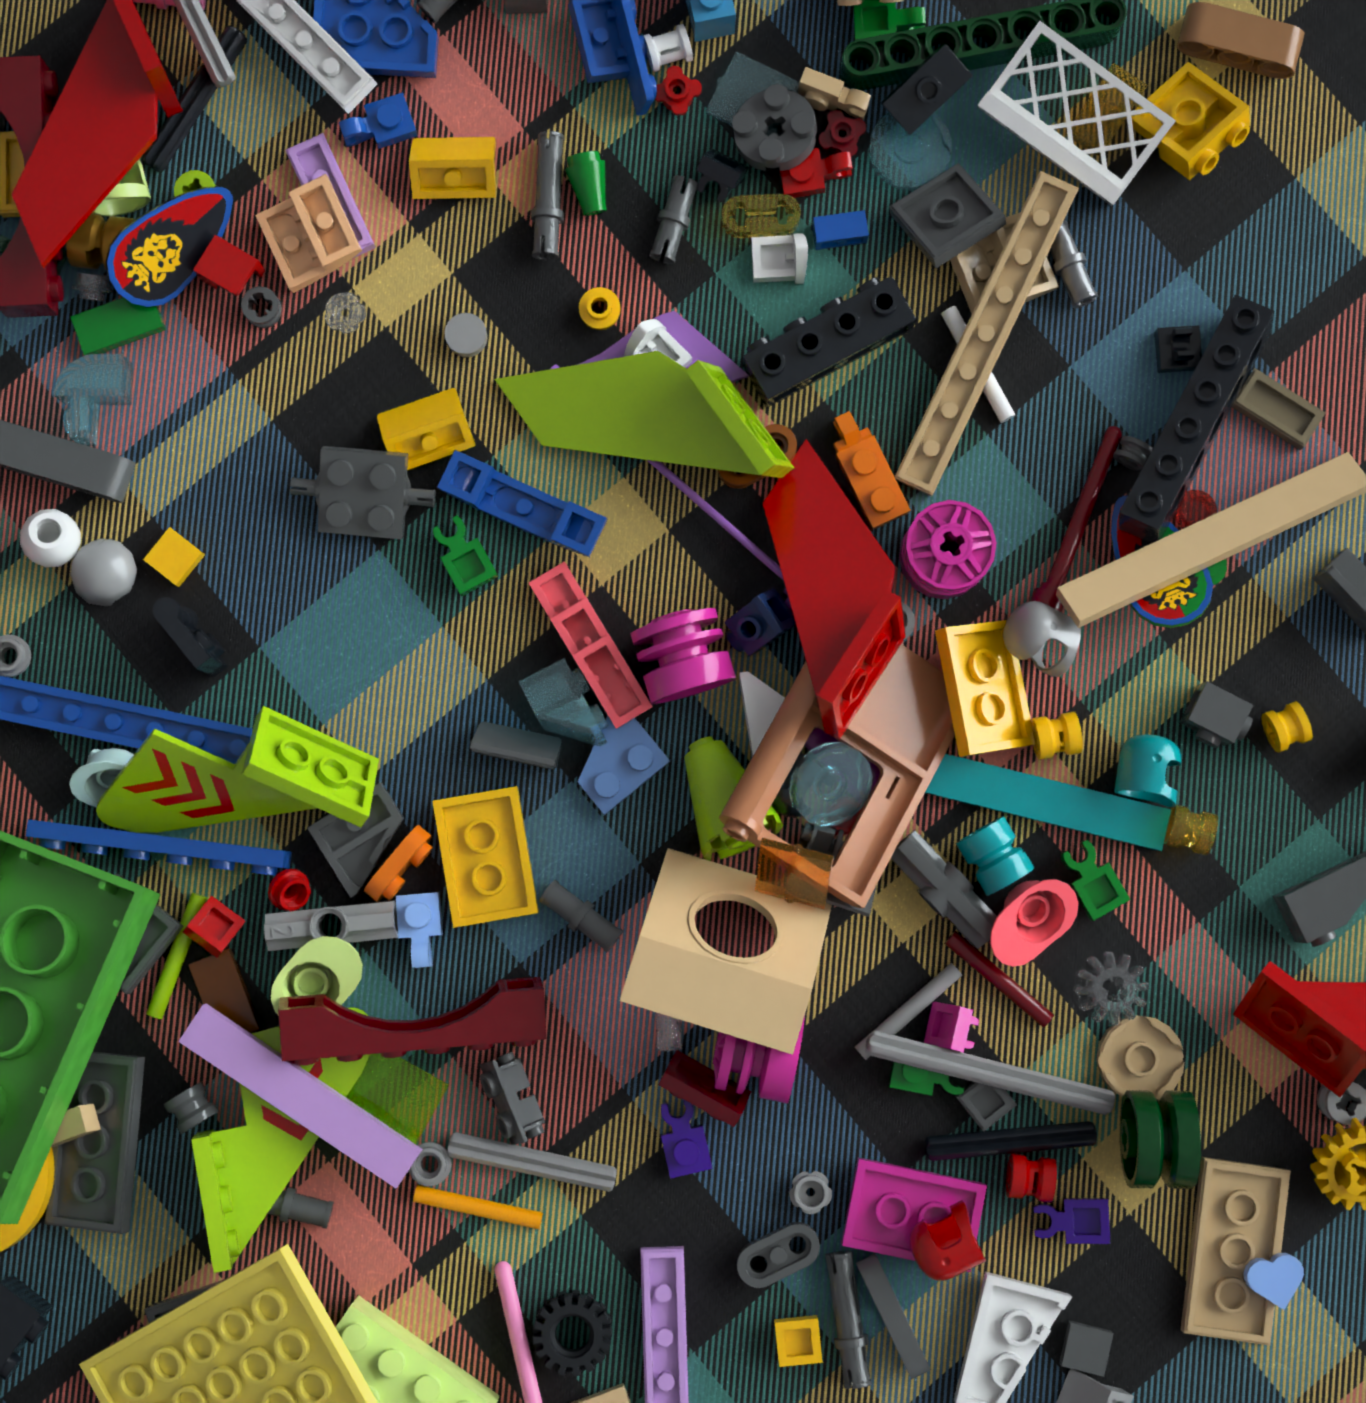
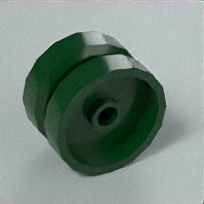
M1126 1090L1121 1104L1119 1127L1121 1163L1127 1186L1130 1188H1154L1161 1176L1169 1188L1193 1189L1197 1184L1200 1172L1201 1131L1198 1109L1192 1092L1166 1090L1158 1102L1154 1094L1149 1090Z

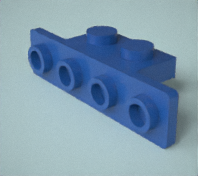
M570 0L568 8L587 82L594 83L627 78L636 115H645L654 99H656L657 86L654 76L648 74L645 62L647 56L646 42L642 35H638L635 24L637 15L635 0Z

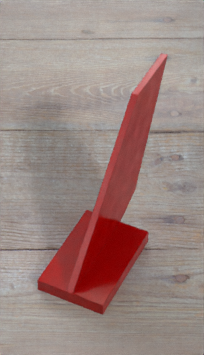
M133 0L106 1L11 194L43 269L157 139L158 99L167 117L183 111Z
M806 439L791 461L794 469L784 477L779 478L764 500L763 507L820 710L824 732L840 740L906 637L901 597L892 593L895 566Z
M1270 961L1260 972L1233 1015L1334 1094L1341 1097L1359 1073L1366 1069V982L1296 981Z

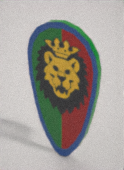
M1128 495L1118 498L1112 514L1111 540L1115 560L1151 544L1119 529V512ZM1170 522L1163 538L1179 530ZM1205 568L1129 605L1140 618L1152 625L1167 628L1188 625L1201 617L1211 602L1213 583L1208 568Z

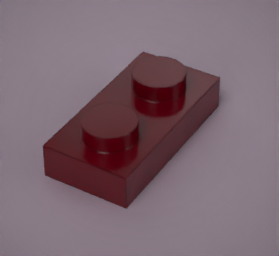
M678 1050L672 1056L658 1084L668 1090L673 1096L688 1101L706 1111L714 1119L721 1120L732 1127H735L751 1094V1091L745 1089L743 1094L735 1093L736 1083L728 1079L725 1091L714 1089V1070Z

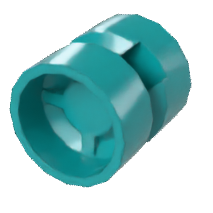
M1004 816L986 824L955 843L967 864L978 865L979 869L976 872L977 881L986 896L1012 884L1034 869L1026 852L1022 848L1012 847L1011 844L1016 835Z

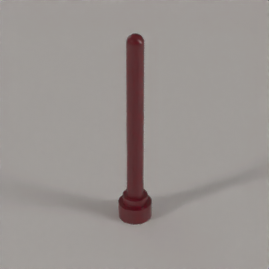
M1110 426L1106 429L1046 582H1041L1039 588L1034 589L1030 601H1040L1060 612L1063 611L1064 606L1056 596L1057 588L1064 585L1113 460V454L1122 437L1119 427Z

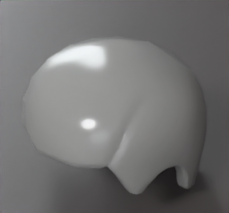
M101 538L82 546L71 562L70 576L76 593L87 603L94 605L111 606L116 600L130 593L137 574L133 554L121 542L113 539Z

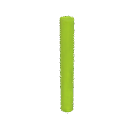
M194 892L190 895L180 922L184 927L173 940L146 1012L151 1017L163 1019L192 939L186 936L183 931L207 902L208 897Z

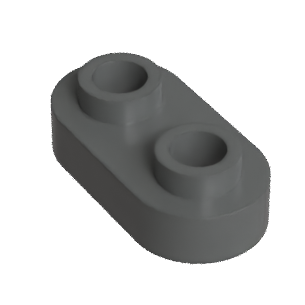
M792 1222L746 1244L740 1250L737 1257V1270L740 1278L751 1287L764 1288L811 1265L818 1257L820 1250L818 1236L808 1224ZM800 1236L805 1240V1246L802 1250L794 1251L789 1247V1242L793 1237ZM763 1256L767 1261L766 1266L762 1270L753 1269L750 1265L753 1257Z

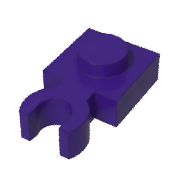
M684 1100L686 1110L683 1115L678 1117L673 1116L669 1112L667 1101L661 1104L662 1118L667 1124L672 1126L671 1132L661 1134L670 1179L713 1169L703 1124L690 1126L689 1121L693 1116L694 1109L693 1104Z
M1064 1198V1211H1058L1054 1206L1046 1203L1034 1206V1213H1046L1052 1220L1049 1228L1035 1229L1036 1237L1050 1238L1057 1231H1065L1066 1244H1110L1108 1198Z

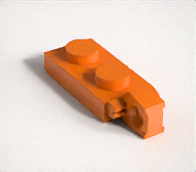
M850 411L835 417L833 424L841 439L833 444L837 452L835 457L870 529L874 530L910 513L911 509L875 436H872L869 428L859 430Z

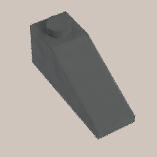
M1366 851L1273 896L1295 942H1310L1312 947L1322 945L1336 937L1334 930L1348 923L1366 899Z

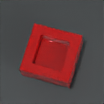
M211 895L186 926L183 933L218 958L246 921Z

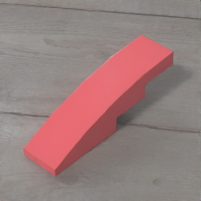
M565 561L529 582L528 584L614 727L617 729L652 708L653 706Z

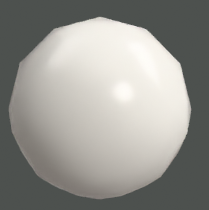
M56 509L39 510L27 518L20 531V545L24 554L32 562L45 568L61 567L72 560L81 544V532L77 523L69 515Z

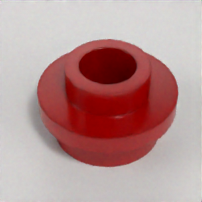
M292 868L278 873L272 879L268 888L270 902L276 908L288 911L298 910L303 907L311 893L309 880L306 875L300 870Z

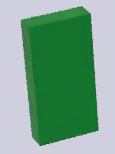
M124 297L70 316L83 354L87 358L166 330L158 306L145 307L133 304Z

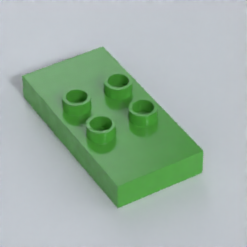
M0 831V1224H18L161 894L3 831Z

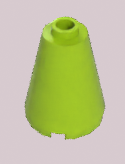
M709 736L690 744V751L684 756L700 850L703 857L711 861L712 853L717 852L719 858L724 859L756 847V845L748 840L746 842L738 841L723 831L724 824L719 819L720 814L745 771L722 740L714 741ZM771 805L763 823L767 830L771 828L773 834L776 835L782 829L783 824L780 816Z

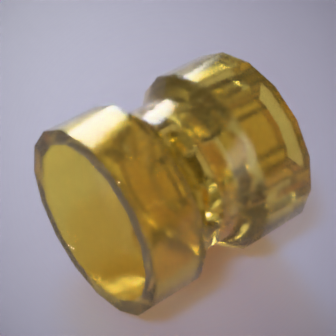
M1178 804L1175 807H1171L1164 845L1174 848L1184 845L1190 847L1194 853L1208 855L1217 833V814L1205 811L1199 814L1192 813L1188 807Z

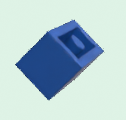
M865 210L813 217L812 230L815 250L867 243L869 233Z

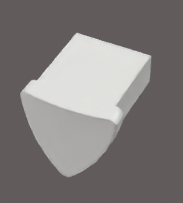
M803 233L787 236L751 237L753 283L795 281V284H804L808 260V243Z
M657 319L641 322L632 333L624 352L625 357L659 351L684 367L692 363V356L666 331L667 328Z

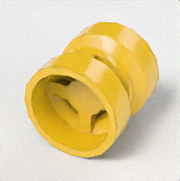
M1075 712L1062 713L1057 719L1051 720L1046 716L1031 719L1035 739L1033 747L1038 760L1052 758L1055 753L1064 752L1067 755L1082 753L1081 726Z

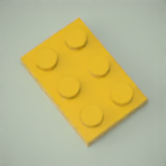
M1007 620L951 626L935 630L959 757L1035 745L1019 659L1008 652L1003 640V630Z
M514 786L432 801L453 928L539 913L518 787Z

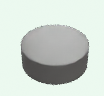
M457 314L448 321L445 327L444 334L447 345L458 356H476L487 344L488 334L483 321L474 314Z

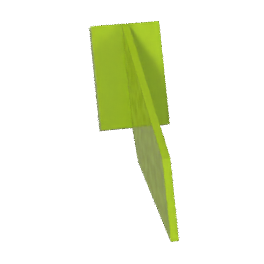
M654 351L494 379L542 446L782 478L794 469V466L723 369L697 360L687 369L663 353Z

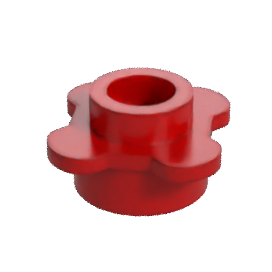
M671 66L666 71V78L661 84L656 85L657 96L655 100L662 102L673 114L684 115L692 104L693 98L700 96L702 85L699 80H691L684 75L681 67ZM678 87L681 89V92L675 94L673 89Z

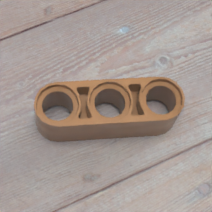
M1194 2L1187 6L1177 49L1191 57L1271 78L1287 79L1295 74L1305 33L1299 27L1211 3Z

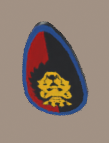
M221 186L203 187L185 192L139 216L122 229L109 245L105 261L108 279L116 292L129 302L145 307L164 305L177 297L197 275L193 269L214 235L222 238L230 219L233 205L231 192Z

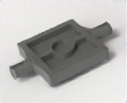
M323 446L320 452V472L316 480L292 477L290 482L292 487L290 489L291 495L316 497V503L319 508L318 532L402 540L405 535V515L409 506L417 505L434 508L436 503V490L411 488L407 475L408 453Z

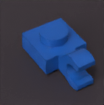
M403 92L363 105L367 117H351L339 122L347 147L375 138L378 149L418 136Z

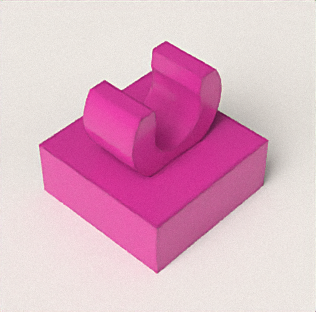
M933 1002L924 1043L964 1053L965 1048L971 1049L974 1047V1042L967 1040L970 1025L978 1026L979 1020L972 1016V1009Z

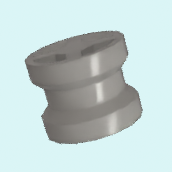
M1352 1082L1344 1094L1338 1097L1322 1085L1318 1091L1317 1105L1321 1113L1333 1121L1344 1125H1351L1352 1118H1357L1361 1122L1366 1117V1090L1359 1084ZM1352 1100H1353V1102H1350V1105H1349V1107L1347 1108L1348 1111L1346 1112V1108H1345V1107L1348 1105V1102H1349V1101H1352Z

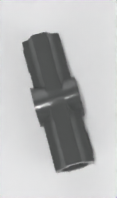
M913 830L897 845L890 859L919 888L917 892L927 904L942 918L946 917L971 945L979 949L990 940L991 929L997 916L974 893V886L951 862H945L935 852L934 848Z

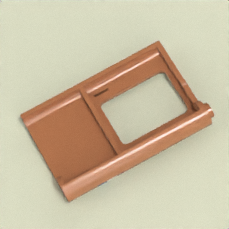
M902 644L888 663L841 739L838 740L875 764L880 770V775L830 868L822 866L768 831L763 823L768 810L812 730L818 727L824 731L806 661L719 816L720 821L724 824L723 831L738 841H750L836 898L857 908H865L955 736L943 672Z

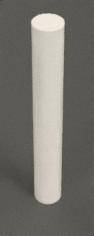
M952 306L943 311L941 315L958 344L966 324L957 307ZM991 372L983 392L1000 423H1003L1013 418L1015 413Z

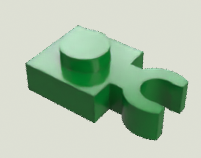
M456 515L452 517L457 526V532L454 536H443L438 526L433 528V534L439 544L450 549L451 552L440 557L459 594L464 596L499 576L479 539L475 538L466 543V526L462 519Z
M1083 840L1080 842L1081 847L1085 851L1083 861L1075 862L1068 851L1061 853V860L1068 869L1076 871L1079 875L1078 879L1069 884L1075 891L1090 921H1095L1131 899L1110 863L1106 862L1097 867L1095 864L1096 850L1088 840Z
M892 1061L888 1084L890 1088L932 1096L934 1083L940 1084L948 1093L960 1095L964 1092L963 1087L950 1084L949 1075Z

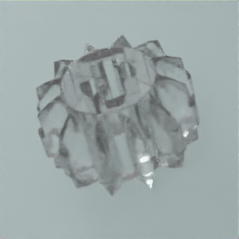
M1105 951L1102 957L1103 965L1096 957L1091 956L1087 959V962L1092 972L1089 973L1088 971L1078 969L1076 975L1081 979L1087 980L1086 986H1076L1073 990L1075 994L1088 995L1086 999L1081 1001L1079 1008L1082 1011H1088L1095 1007L1092 1013L1093 1021L1100 1023L1107 1014L1110 1025H1119L1120 1012L1128 1020L1135 1019V1012L1131 1008V1004L1145 1007L1147 1002L1143 998L1137 997L1136 994L1137 991L1148 990L1149 983L1135 981L1144 972V969L1139 965L1128 969L1130 956L1122 954L1116 962L1113 952ZM1114 976L1116 978L1114 985L1120 990L1117 996L1109 995L1110 1000L1106 999L1108 991L1103 988V984L1105 981L1113 982Z

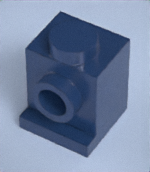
M775 588L757 595L750 603L725 621L729 628L727 632L729 643L735 650L739 652L745 651L748 657L763 650L796 625L793 613Z

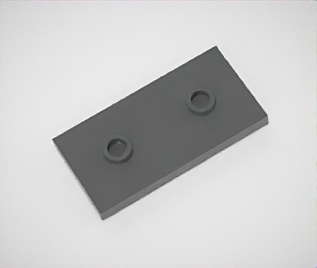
M92 1052L68 1109L79 1105L94 1104L101 1130L52 1147L55 1171L52 1193L46 1207V1225L117 1234L129 1232L145 1057Z

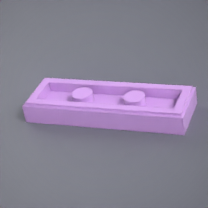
M319 134L286 149L285 151L301 186L324 174H327L362 249L355 257L375 249L374 242L324 134Z

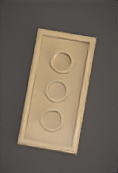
M1201 1157L1180 1329L1183 1333L1263 1345L1271 1344L1275 1304L1247 1286L1243 1272L1249 1261L1255 1258L1269 1260L1273 1255L1281 1253L1290 1170Z

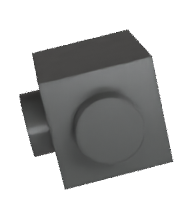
M1207 681L1197 685L1179 723L1196 731L1195 738L1206 745L1218 748L1220 744L1226 746L1235 743L1236 739L1239 741L1243 740L1253 722V718L1248 716L1253 704Z

